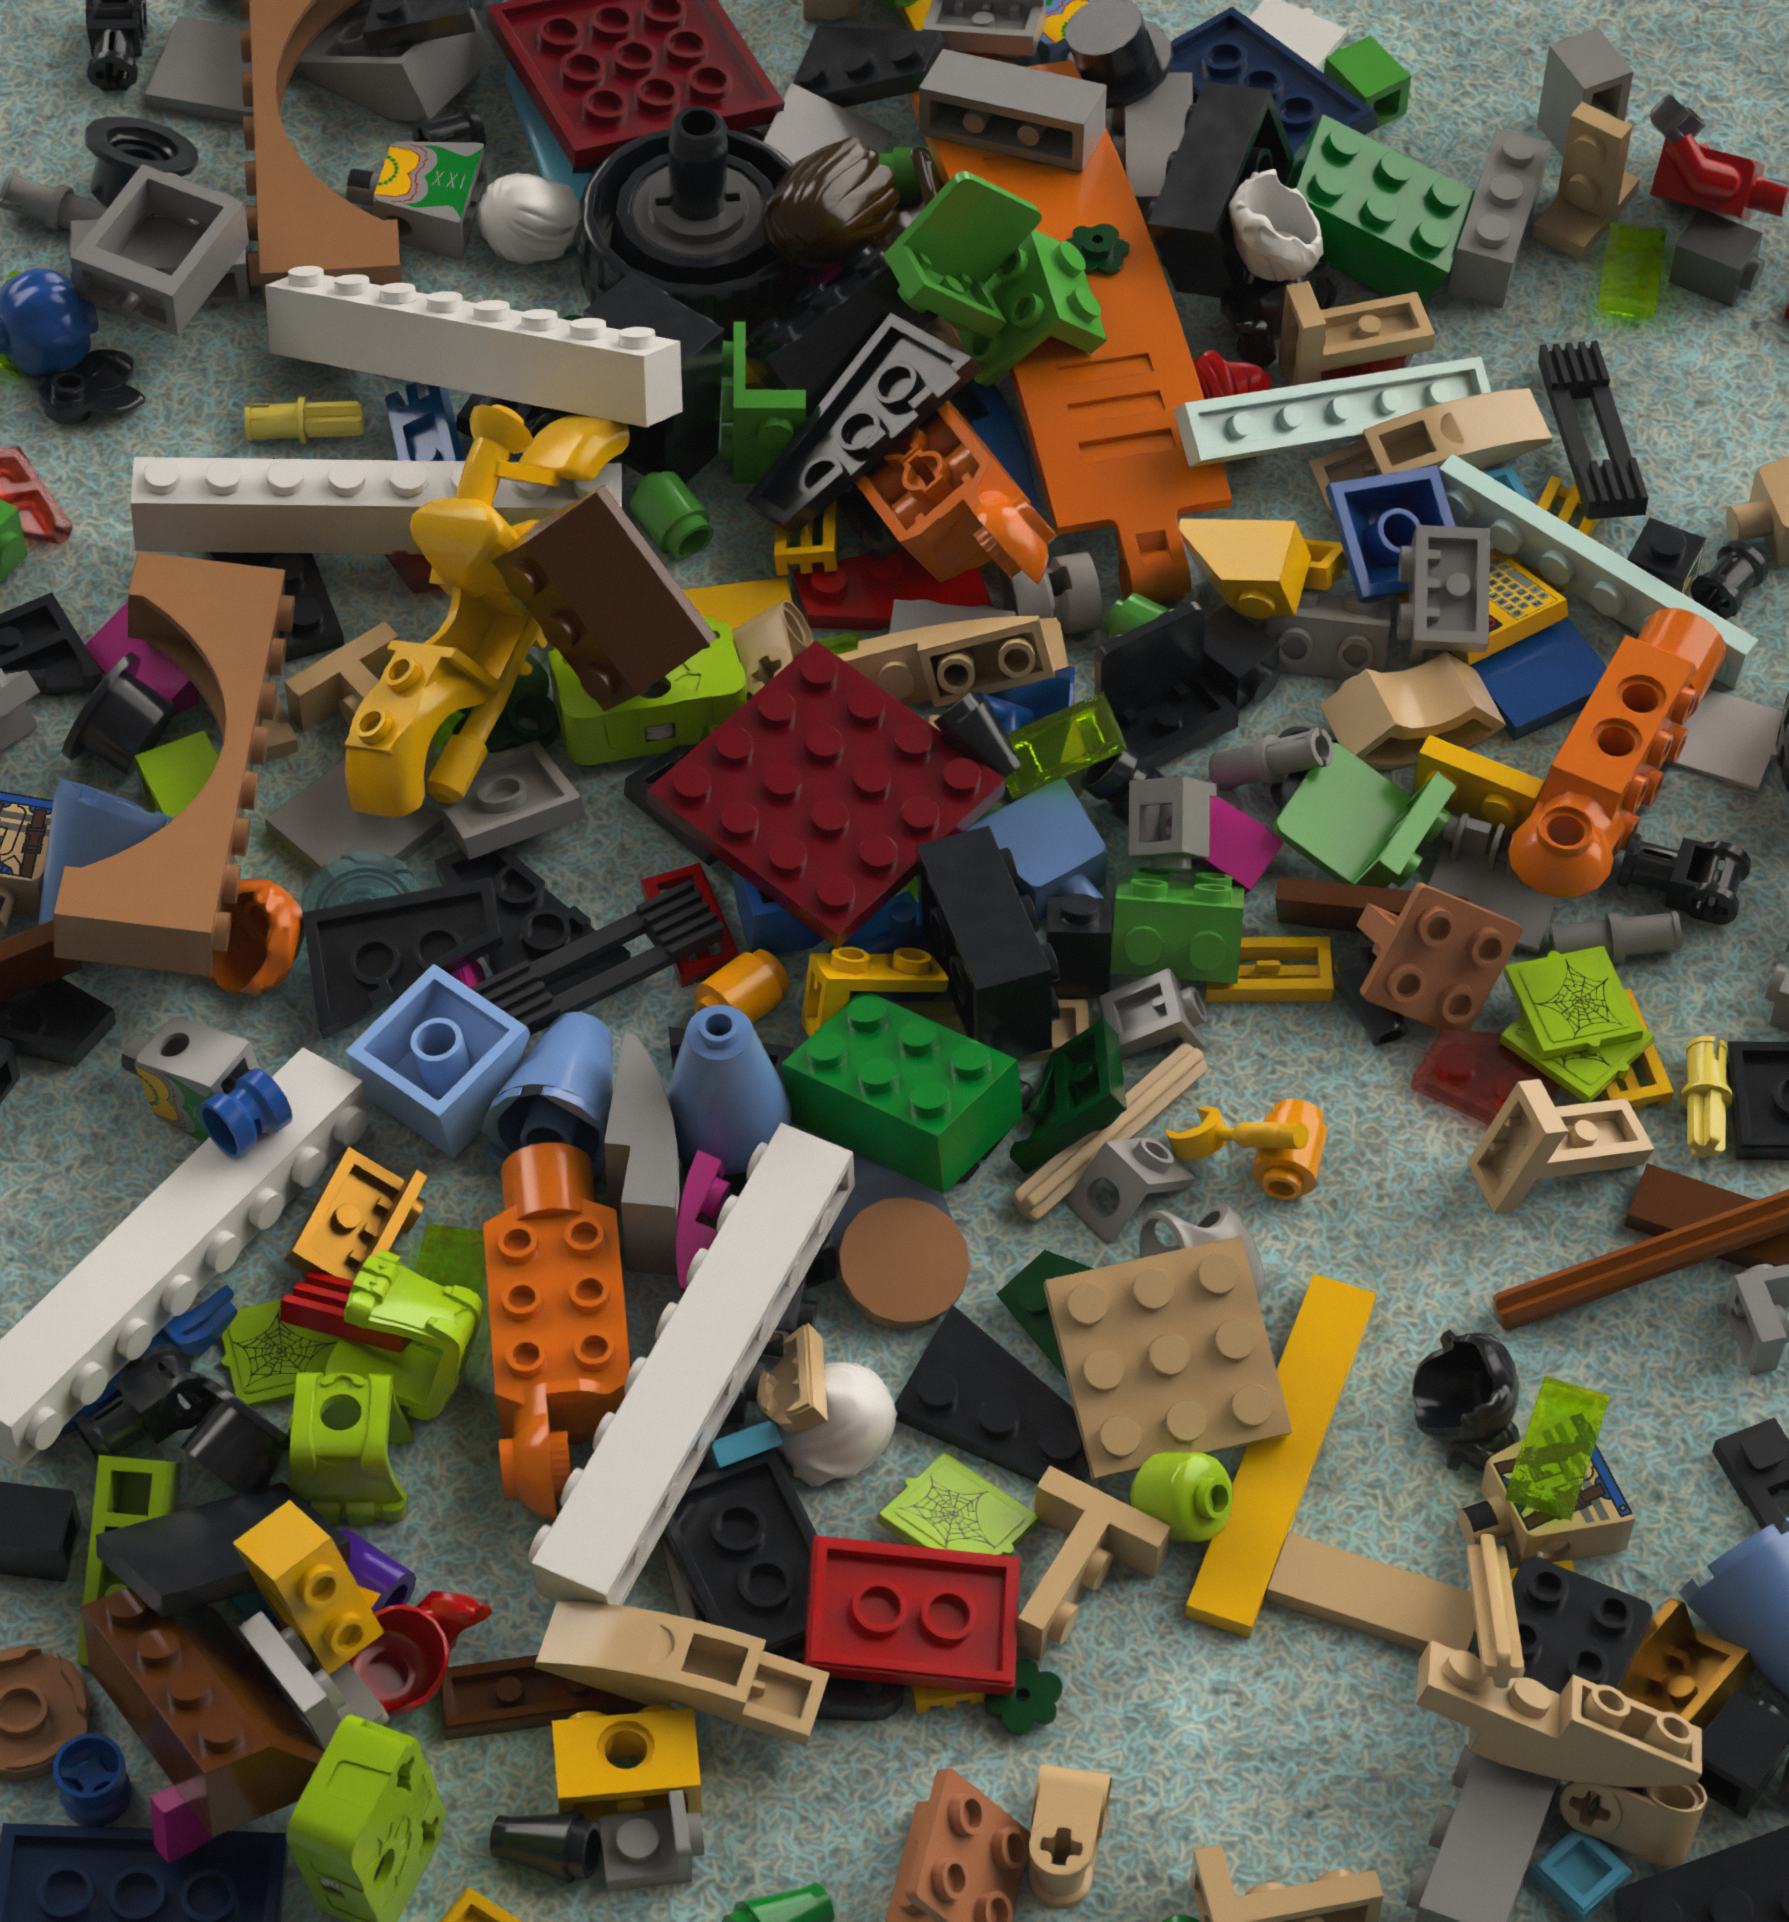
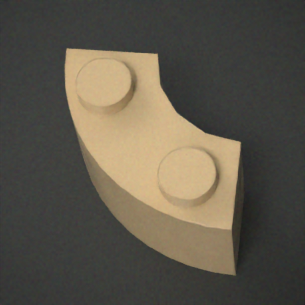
M1447 651L1422 665L1405 671L1381 673L1366 668L1359 675L1344 681L1339 686L1337 692L1319 705L1338 743L1373 769L1394 770L1417 765L1419 751L1429 735L1468 749L1506 726L1477 670Z

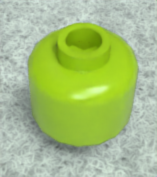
M1166 1451L1152 1455L1142 1464L1131 1486V1506L1171 1526L1169 1541L1201 1542L1212 1539L1224 1528L1231 1514L1233 1503L1232 1483L1225 1467L1215 1457L1201 1452Z

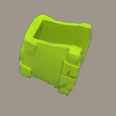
M380 1249L376 1257L368 1256L353 1282L345 1305L344 1321L363 1329L368 1328L395 1334L442 1349V1356L412 1343L402 1352L398 1353L340 1337L328 1358L324 1376L332 1373H351L367 1378L368 1373L392 1374L393 1389L397 1403L409 1408L407 1415L417 1419L429 1420L441 1413L447 1401L451 1400L458 1386L481 1324L483 1303L478 1294L470 1289L455 1284L454 1287L447 1285L443 1287L400 1264L401 1256Z
M297 1372L293 1413L288 1420V1434L291 1438L289 1458L291 1473L286 1485L332 1525H340L341 1519H348L349 1526L376 1525V1519L383 1520V1522L402 1521L408 1512L407 1491L403 1490L393 1474L387 1448L388 1444L413 1443V1425L411 1417L403 1413L397 1403L393 1389V1375L368 1373L367 1378H363L351 1373H332L323 1377L322 1372Z

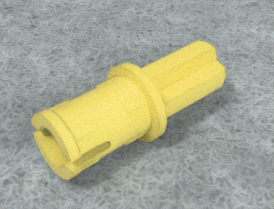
M305 396L299 397L297 403H246L244 410L245 433L248 442L267 439L299 438L301 444H308V438L359 436L364 432L365 414L362 404L358 401L307 403Z
M1714 1036L1695 1037L1686 1045L1687 1085L1681 1091V1104L1687 1109V1144L1691 1148L1692 1155L1701 1159L1707 1156L1718 1157L1723 1153L1726 1143V1109L1733 1102L1732 1090L1727 1085L1726 1079L1728 1046L1724 1040L1719 1039L1716 1042V1054H1714Z

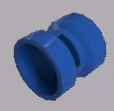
M254 1068L238 1078L235 1089L230 1094L216 1093L199 1106L200 1119L210 1138L222 1152L233 1159H239L254 1149L257 1143V1136L264 1133L275 1134L289 1125L293 1119L292 1109L281 1088L272 1077L258 1068Z
M91 1733L81 1734L68 1740L58 1750L53 1761V1776L59 1790L61 1805L66 1815L76 1824L83 1826H106L116 1821L127 1810L131 1800V1784L126 1773L124 1756L118 1744L107 1736ZM105 1784L104 1788L94 1792L95 1790L101 1788Z

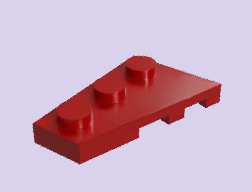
M904 546L900 548L898 553H889L886 561H878L873 559L871 554L837 560V571L825 572L824 563L813 565V573L801 574L800 568L792 570V584L809 628L881 631L885 626L890 627L894 599L908 601L927 599L947 605L967 607L987 605L993 607L979 568L965 570L959 576L939 583Z

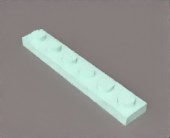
M1479 356L1187 402L1173 411L1190 468L1363 439V429L1430 406L1490 393L1491 389L1482 357Z
M1451 454L1439 468L1454 523L1470 528H1490V543L1497 550L1522 559L1523 563L1531 568L1533 566L1538 568L1540 573L1549 582L1561 585L1592 604L1600 613L1615 618L1639 634L1651 614L1660 609L1679 608L1703 617L1719 631L1726 645L1725 659L1714 680H1718L1734 689L1746 675L1759 641L1758 639L1454 454Z

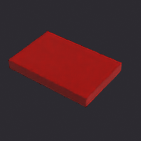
M814 1535L810 1550L803 1664L830 1673L829 1677L1011 1696L1015 1688L1020 1557Z

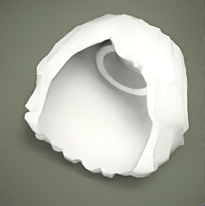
M1275 169L1260 173L1253 172L1250 179H1246L1240 184L1229 202V213L1236 250L1239 252L1244 264L1247 265L1249 272L1262 279L1281 282L1284 280H1296L1298 277L1305 276L1307 272L1312 271L1319 258L1323 255V241L1319 221L1309 208L1304 196L1297 188L1290 189L1282 185L1277 178Z
M527 173L505 175L488 185L486 193L478 203L477 225L483 240L488 242L489 248L493 250L496 256L506 261H513L524 265L544 260L551 261L562 256L566 249L578 246L577 229L580 203L575 196L574 190L563 182Z
M850 1362L824 1364L828 1421L807 1431L786 1432L777 1427L783 1442L781 1446L777 1447L779 1454L784 1455L785 1463L791 1465L793 1476L800 1477L802 1481L811 1487L821 1486L835 1478L852 1479L861 1471L871 1466L890 1443L897 1416L894 1406L895 1402L890 1395L889 1388L884 1385L883 1380L869 1368Z

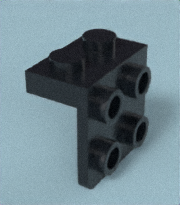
M1192 601L1177 609L1167 610L1146 624L1125 634L1113 636L1101 645L1095 653V732L1107 746L1120 739L1125 741L1137 752L1138 762L1144 767L1156 768L1238 727L1239 710L1204 673L1206 612L1197 602Z
M1539 1557L1525 1558L1521 1562L1512 1581L1525 1668L1523 1677L1534 1679L1547 1689L1561 1694L1572 1675L1597 1685H1607L1619 1690L1650 1625L1653 1614L1651 1605L1640 1598ZM1478 1649V1651H1477V1653H1476L1475 1656H1477V1657L1480 1659L1479 1649Z

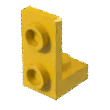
M855 947L835 948L832 950V953H810L800 1024L807 1035L811 1037L854 997L853 991L946 992L949 977L934 956L916 948H898L893 954H869Z

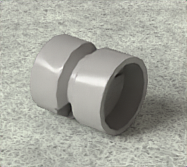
M1088 552L1053 557L1050 566L1046 568L1044 576L1038 585L1023 570L1013 578H1010L1001 570L1004 610L1016 611V616H1039V619L1057 618V621L1061 624L1062 631L1067 635L1101 628L1103 610L1100 585L1093 560Z

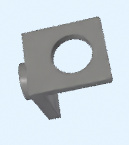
M1154 1137L1105 1141L1066 1198V1203L1106 1243H1110L1116 1240L1147 1194L1185 1190L1193 1184L1196 1178ZM1103 1178L1112 1181L1119 1192L1118 1208L1109 1217L1101 1215L1095 1209L1092 1201L1093 1188Z

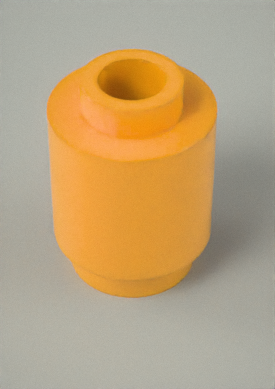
M758 949L753 953L743 952L696 986L694 990L696 1002L694 1004V1012L696 1014L698 1011L713 1005H728L741 1010L753 1025L781 1004L782 994L789 989L788 975L782 964L770 952L763 949Z
M1301 1099L1280 1100L1263 1119V1122L1303 1123L1309 1132L1308 1144L1304 1149L1257 1148L1251 1172L1252 1177L1268 1195L1282 1200L1295 1199L1298 1196L1312 1192L1316 1186L1328 1132L1326 1125L1323 1123L1324 1115L1322 1111L1308 1101Z

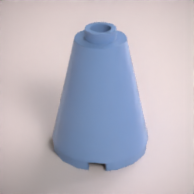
M59 778L53 797L38 926L54 920L53 914L64 866L82 868L114 856L142 842L166 826L174 818L156 810L154 814L144 811L143 807L130 800L74 781L71 783L63 778Z
M713 1005L698 1011L687 1025L666 1091L674 1119L678 1158L684 1164L691 1166L697 1150H700L722 1160L726 1171L724 1175L732 1176L747 1172L750 1159L756 1147L761 1142L769 1144L780 1123L791 1126V1102L752 1023L741 1010L728 1005Z
M568 1012L560 1015L549 1025L490 1103L482 1123L483 1135L487 1134L491 1143L488 1152L494 1162L500 1167L508 1156L521 1148L538 1143L555 1142L569 1144L585 1151L593 1163L594 1179L602 1174L606 1166L604 1141L613 1095L612 1035L602 1021L582 1012Z
M1786 1517L1780 1532L1774 1524H1771L1709 1564L1707 1567L1714 1578L1701 1586L1702 1589L1698 1587L1692 1578L1683 1586L1679 1594L1687 1606L1722 1639L1750 1650L1751 1659L1756 1670L1789 1700V1517Z

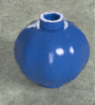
M36 268L20 273L2 285L0 288V354H4L18 371L36 378H40L39 375L66 372L81 363L91 348L90 334L98 331L99 323L95 305L81 298L80 293L74 287L69 277L50 269Z

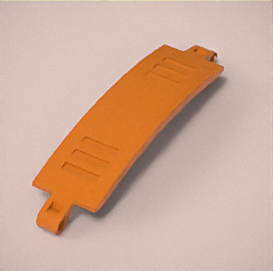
M965 52V54L1016 65L1012 58L1001 57L998 54ZM1072 60L1027 66L1032 69L1082 79ZM919 91L908 93V97L919 125ZM1106 126L1105 133L1083 172L924 136L944 185L956 173L967 171L1036 205L1042 219L1035 230L1062 242L1072 238V232L1078 226L1093 227L1098 224H1110L1119 231V239L1129 243V254L1123 258V267L1120 272L1113 275H1105L1096 270L1092 274H1085L1091 293L1097 299L1101 308L1099 316L1107 341L1090 354L1050 336L1008 372L1056 535L1106 527L1115 529L1118 547L1119 582L1124 600L1133 593L1144 596L1158 604L1184 599L1185 594L1191 593V575L1182 536L1178 530L1177 517L1231 507L1232 496L1222 462L1190 468L1188 466L1173 410L1184 403L1205 399L1157 253Z

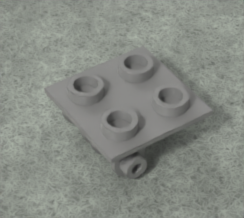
M1463 812L1461 818L1451 815L1445 825L1443 833L1444 843L1428 885L1451 895L1465 896L1472 904L1516 921L1523 928V933L1516 947L1538 953L1558 897L1537 892L1523 883L1511 868L1508 849L1512 835L1505 834L1506 824L1499 823L1495 831L1491 830L1492 824L1472 819L1468 813Z

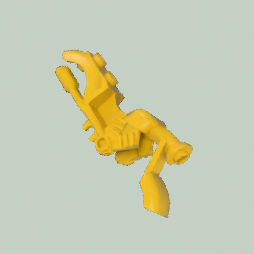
M487 405L474 406L470 415V430L474 442L465 462L455 497L434 500L421 506L413 513L409 524L413 541L432 565L429 583L439 585L452 599L448 615L440 629L422 644L399 640L390 641L387 651L391 654L392 658L385 667L378 684L363 699L353 717L349 736L344 745L347 747L345 755L346 789L350 806L354 811L394 818L406 816L418 810L422 806L425 796L424 771L426 755L435 732L442 722L455 711L473 707L460 733L451 735L427 779V792L437 802L451 804L462 801L487 757L488 751L485 743L509 699L518 675L528 676L533 670L532 666L525 660L531 647L534 645L537 648H545L547 644L540 625L522 601L510 592L505 584L504 577L492 563L497 556L540 521L528 520L510 526L492 507L500 480L504 479L551 487H559L561 478L581 482L592 481L608 461L623 453L628 447L630 434L626 423L574 414L549 423L533 438L530 431L524 425L521 416L512 409L502 405H492L491 407ZM525 450L518 464L508 462L512 453L518 454Z

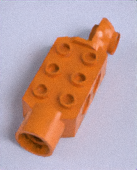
M949 400L855 482L897 540L939 583L957 577L965 570L978 568L991 558L1010 578H1013L1021 570L1037 585L1043 578L1048 564V544L1057 537L1056 533L1030 504L1031 501Z
M1664 608L1651 614L1637 639L1625 635L1552 762L1538 803L1530 817L1512 835L1508 849L1511 868L1523 883L1539 893L1564 898L1582 896L1598 889L1609 877L1614 860L1613 857L1616 856L1619 849L1626 851L1631 833L1637 832L1640 823V816L1635 815L1641 804L1651 807L1655 802L1665 773L1661 772L1660 769L1664 761L1672 764L1677 762L1689 730L1682 726L1695 713L1725 659L1726 645L1719 631L1706 619L1684 609Z
M548 1142L526 1146L515 1151L505 1159L501 1166L504 1211L483 1223L495 1397L501 1434L503 1437L508 1438L499 1439L505 1501L519 1499L533 1513L555 1521L559 1515L558 1497H561L564 1486L572 1473L569 1444L587 1442V1439L594 1438L596 1430L605 1414L608 1412L616 1414L626 1396L624 1386L632 1364L616 1209L596 1203L593 1163L585 1151L569 1144Z

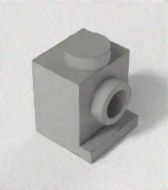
M1185 776L1129 781V856L1153 861L1154 871L1170 873L1191 871V859L1209 858L1210 797H1217V784Z

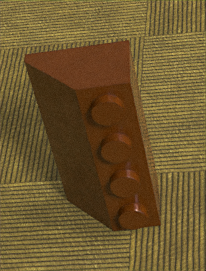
M130 1587L81 1606L89 1670L211 1837L220 1835L299 1801L325 1750L215 1608L206 1605L163 1618Z

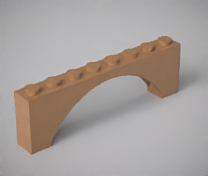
M239 0L241 20L250 19V28L240 29L242 62L252 63V72H242L241 74L244 107L253 106L254 116L243 117L245 150L255 151V161H245V181L247 196L257 195V206H246L249 241H258L259 251L248 252L250 286H261L264 308L266 307L265 285L288 277V271L295 267L323 268L324 275L332 277L350 274L365 275L369 277L370 284L381 286L391 283H403L398 220H382L356 207L331 190L299 157L287 137L281 121L282 104L287 84L297 63L319 34L332 21L360 0Z
M138 551L128 592V638L144 640L165 655L190 679L204 697L216 719L223 740V747L218 763L204 788L190 805L166 826L142 842L114 856L82 868L64 866L53 914L54 957L210 976L215 950L227 951L231 929V913L223 912L225 903L236 904L238 898L241 865H233L234 856L245 857L247 853L250 819L242 817L244 809L255 811L260 774L252 772L253 764L264 765L269 728L261 727L262 719H274L278 684L270 682L271 675L282 676L286 656V639H280L279 634L280 632L291 633L293 625L295 596L284 595L285 570Z

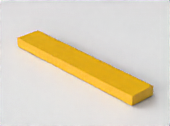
M1313 1274L1277 1367V1374L1292 1433L1289 1436L1247 1445L1232 1484L1233 1503L1231 1514L1224 1528L1210 1541L1186 1604L1185 1617L1251 1638L1287 1534L1293 1526L1374 1310L1376 1293Z

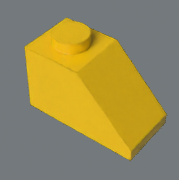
M1180 519L1178 530L1195 565L1233 610L1240 615H1247L1257 619H1266L1271 616H1296L1312 557L1296 521Z

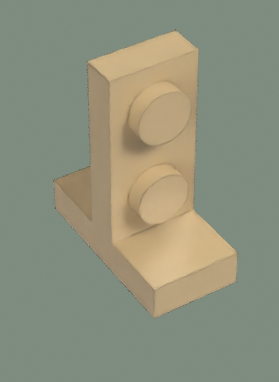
M1584 102L1579 104L1570 115L1557 197L1534 223L1533 238L1580 261L1585 258L1638 193L1640 178L1624 171L1633 125Z
M1309 281L1286 285L1278 364L1287 386L1320 382L1322 371L1433 350L1435 333L1417 292L1321 310Z
M384 621L284 681L289 718L305 732L338 711H341L345 721L351 727L358 707L370 690L378 684L385 667L392 658L391 654L387 651L390 641H400L399 635ZM433 738L426 755L424 780L430 776L436 765Z
M1535 1079L1517 1082L1467 1163L1493 1213L1496 1214L1517 1209L1536 1179L1644 1165L1654 1151V1147L1627 1098L1555 1107L1541 1080Z
M1052 1466L1048 1467L1036 1486L1034 1513L1040 1516L1039 1521L1069 1535L1019 1615L1017 1625L1016 1649L1038 1660L1042 1659L1052 1641L1062 1645L1067 1640L1079 1617L1080 1607L1075 1605L1086 1587L1093 1591L1099 1588L1108 1573L1113 1558L1155 1579L1168 1557L1171 1526Z
M1222 1844L1195 1849L1193 1853L1190 1881L1201 1922H1378L1384 1895L1376 1870L1355 1874L1351 1869H1337L1320 1875L1314 1882L1288 1887L1280 1882H1269L1251 1888L1245 1895L1236 1896Z

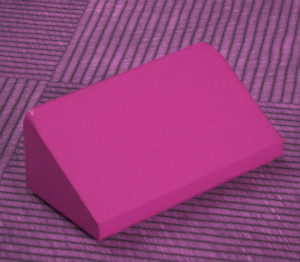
M128 603L123 605L85 644L104 676L125 655L131 652L137 655L141 662L135 677L176 704L173 717L200 703L198 689L173 662L144 640L128 638Z

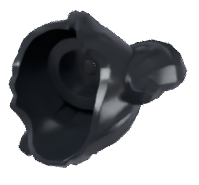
M1323 261L1314 266L1312 271L1307 272L1305 276L1291 281H1270L1254 276L1252 283L1246 284L1240 301L1228 298L1220 299V313L1233 325L1234 331L1240 333L1237 342V353L1243 362L1258 365L1264 370L1277 358L1274 340L1281 337L1286 285L1309 281L1321 310L1329 309L1335 304L1337 291L1334 284L1327 278L1332 267L1330 261Z
M1449 1329L1440 1338L1443 1348L1432 1352L1419 1363L1414 1375L1412 1396L1416 1405L1414 1418L1417 1422V1427L1423 1433L1436 1441L1450 1446L1446 1462L1448 1469L1458 1471L1463 1462L1484 1473L1486 1462L1493 1455L1521 1441L1518 1427L1512 1421L1519 1401V1377L1516 1374V1366L1509 1351L1497 1337L1480 1332L1456 1336Z

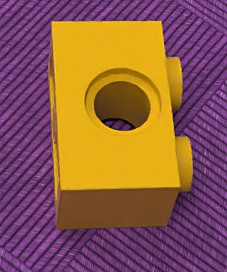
M287 1501L233 1542L281 1628L284 1630L290 1626L310 1653L313 1662L320 1669L323 1668L328 1675L384 1633L332 1538L292 1501Z
M660 1704L645 1707L638 1713L607 1716L598 1711H584L576 1713L566 1720L552 1721L559 1813L581 1811L585 1820H593L599 1823V1816L670 1808L669 1791L683 1789L686 1813L700 1812V1815L702 1814L701 1780L694 1708L677 1709L671 1705L669 1707ZM626 1755L635 1756L642 1760L638 1766L630 1769L617 1768L611 1764L618 1757Z

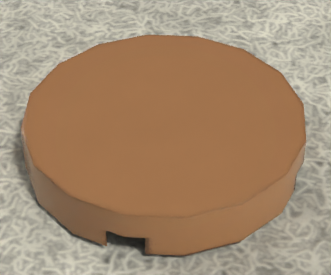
M909 1197L882 1199L861 1210L845 1229L836 1256L838 1282L846 1298L850 1297L853 1304L860 1308L859 1313L872 1323L896 1330L922 1328L946 1314L951 1305H954L961 1297L970 1269L967 1242L954 1220L933 1204Z
M28 1646L0 1651L1 1780L22 1782L48 1776L53 1772V1761L58 1750L68 1740L81 1734L89 1733L93 1712L87 1683L74 1664L57 1654V1658L51 1654L42 1653L41 1648Z

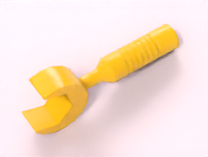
M1209 1106L1196 1108L1202 1122L1200 1126L1181 1133L1166 1128V1135L1174 1155L1178 1159L1186 1161L1207 1157L1221 1149L1227 1141H1235L1241 1148L1304 1149L1309 1140L1308 1128L1303 1123L1241 1122L1235 1128H1227L1221 1112L1217 1108Z

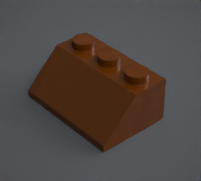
M605 485L538 521L492 561L504 577L507 588L522 601L542 628L546 640L554 648L558 649L579 677L585 692L597 701L604 712L638 696L717 638Z

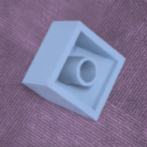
M433 964L345 1053L353 1075L363 1080L365 1097L454 1159L482 1131V1123L490 1103L515 1072L530 1033L528 1027Z

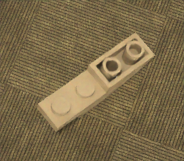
M1530 388L1502 390L1430 406L1363 429V440L1308 461V466L1312 479L1332 521L1335 519L1325 489L1330 483L1436 465L1439 469L1451 454L1482 471L1552 443L1553 438Z
M1039 616L983 618L926 626L858 641V650L837 655L905 706L932 700L935 708L958 702L971 690L975 693L990 694L1055 677Z
M557 1600L534 1667L648 1706L664 1704L670 1707L671 1702L803 1746H806L830 1674L765 1652L763 1649L766 1640L725 1627L658 1611L622 1605Z
M1432 1640L1419 1659L1415 1705L1470 1727L1468 1752L1505 1766L1546 1777L1606 1786L1666 1787L1696 1784L1702 1775L1701 1728L1688 1723L1677 1714L1661 1712L1625 1697L1613 1687L1597 1685L1572 1675L1561 1694L1547 1689L1534 1679L1526 1677L1511 1678L1509 1680V1688L1494 1687L1493 1677L1482 1675L1481 1662L1477 1656L1467 1651L1451 1649Z

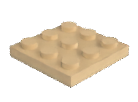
M1242 1235L1045 1280L1043 1287L1092 1481L1139 1471L1142 1464L1152 1455L1166 1451L1201 1452L1208 1455L1289 1436L1292 1433Z

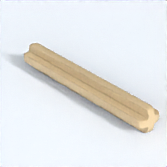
M1188 1043L1177 1046L1125 1092L1127 1110L1121 1113L1113 1124L1101 1131L1091 1132L1050 1158L1013 1191L1012 1199L1017 1206L1015 1209L1022 1216L1025 1215L1033 1222L1041 1220L1070 1194L1105 1141L1132 1139L1206 1073L1208 1066L1203 1059L1204 1054L1201 1050L1193 1048Z
M1482 1534L1480 1535V1544L1467 1545L1465 1551L1482 1675L1493 1677L1494 1687L1501 1689L1509 1688V1680L1511 1678L1523 1677L1525 1668L1506 1547L1496 1545L1494 1535Z

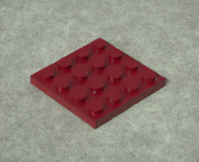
M510 0L486 6L485 23L573 168L603 162L609 155L626 143L652 132L669 129L670 123L675 116L688 107L705 106L713 109L724 119L727 128L733 131L772 123L777 111H784L785 103L718 0Z
M815 640L647 789V805L838 949L917 876L916 845L963 833L1004 795L1006 779L990 767L967 758L939 739L943 735L941 731Z

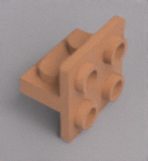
M1424 883L1415 885L1400 915L1368 903L1356 926L1375 942L1371 951L1378 957L1360 989V994L1369 1002L1464 1038L1471 1030L1523 933V928L1514 920Z
M954 1769L938 1770L929 1801L916 1802L885 1922H1012L1025 1864L1028 1859L1031 1833Z

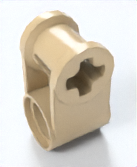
M788 600L780 601L737 626L732 631L735 649L746 676L747 692L752 696L756 694L813 643L812 633L804 616Z
M1047 1764L1040 1765L1035 1789L1032 1830L1029 1841L1031 1860L1029 1866V1886L1034 1896L1044 1905L1055 1909L1070 1908L1080 1904L1088 1896L1093 1882L1100 1838H1103L1105 1832L1112 1774ZM1056 1860H1065L1066 1864L1056 1865Z
M1569 1781L1560 1795L1559 1808L1566 1822L1582 1834L1597 1837L1635 1853L1648 1863L1659 1866H1676L1682 1864L1688 1858L1706 1806L1707 1794L1704 1787L1698 1782L1696 1784L1666 1787H1617ZM1594 1799L1600 1801L1595 1814L1589 1816L1587 1813Z

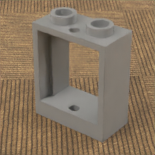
M142 164L70 256L75 288L85 301L179 336L249 244L244 202L234 199L224 192H215L186 181L176 174L165 173ZM151 213L204 233L172 276L119 256Z

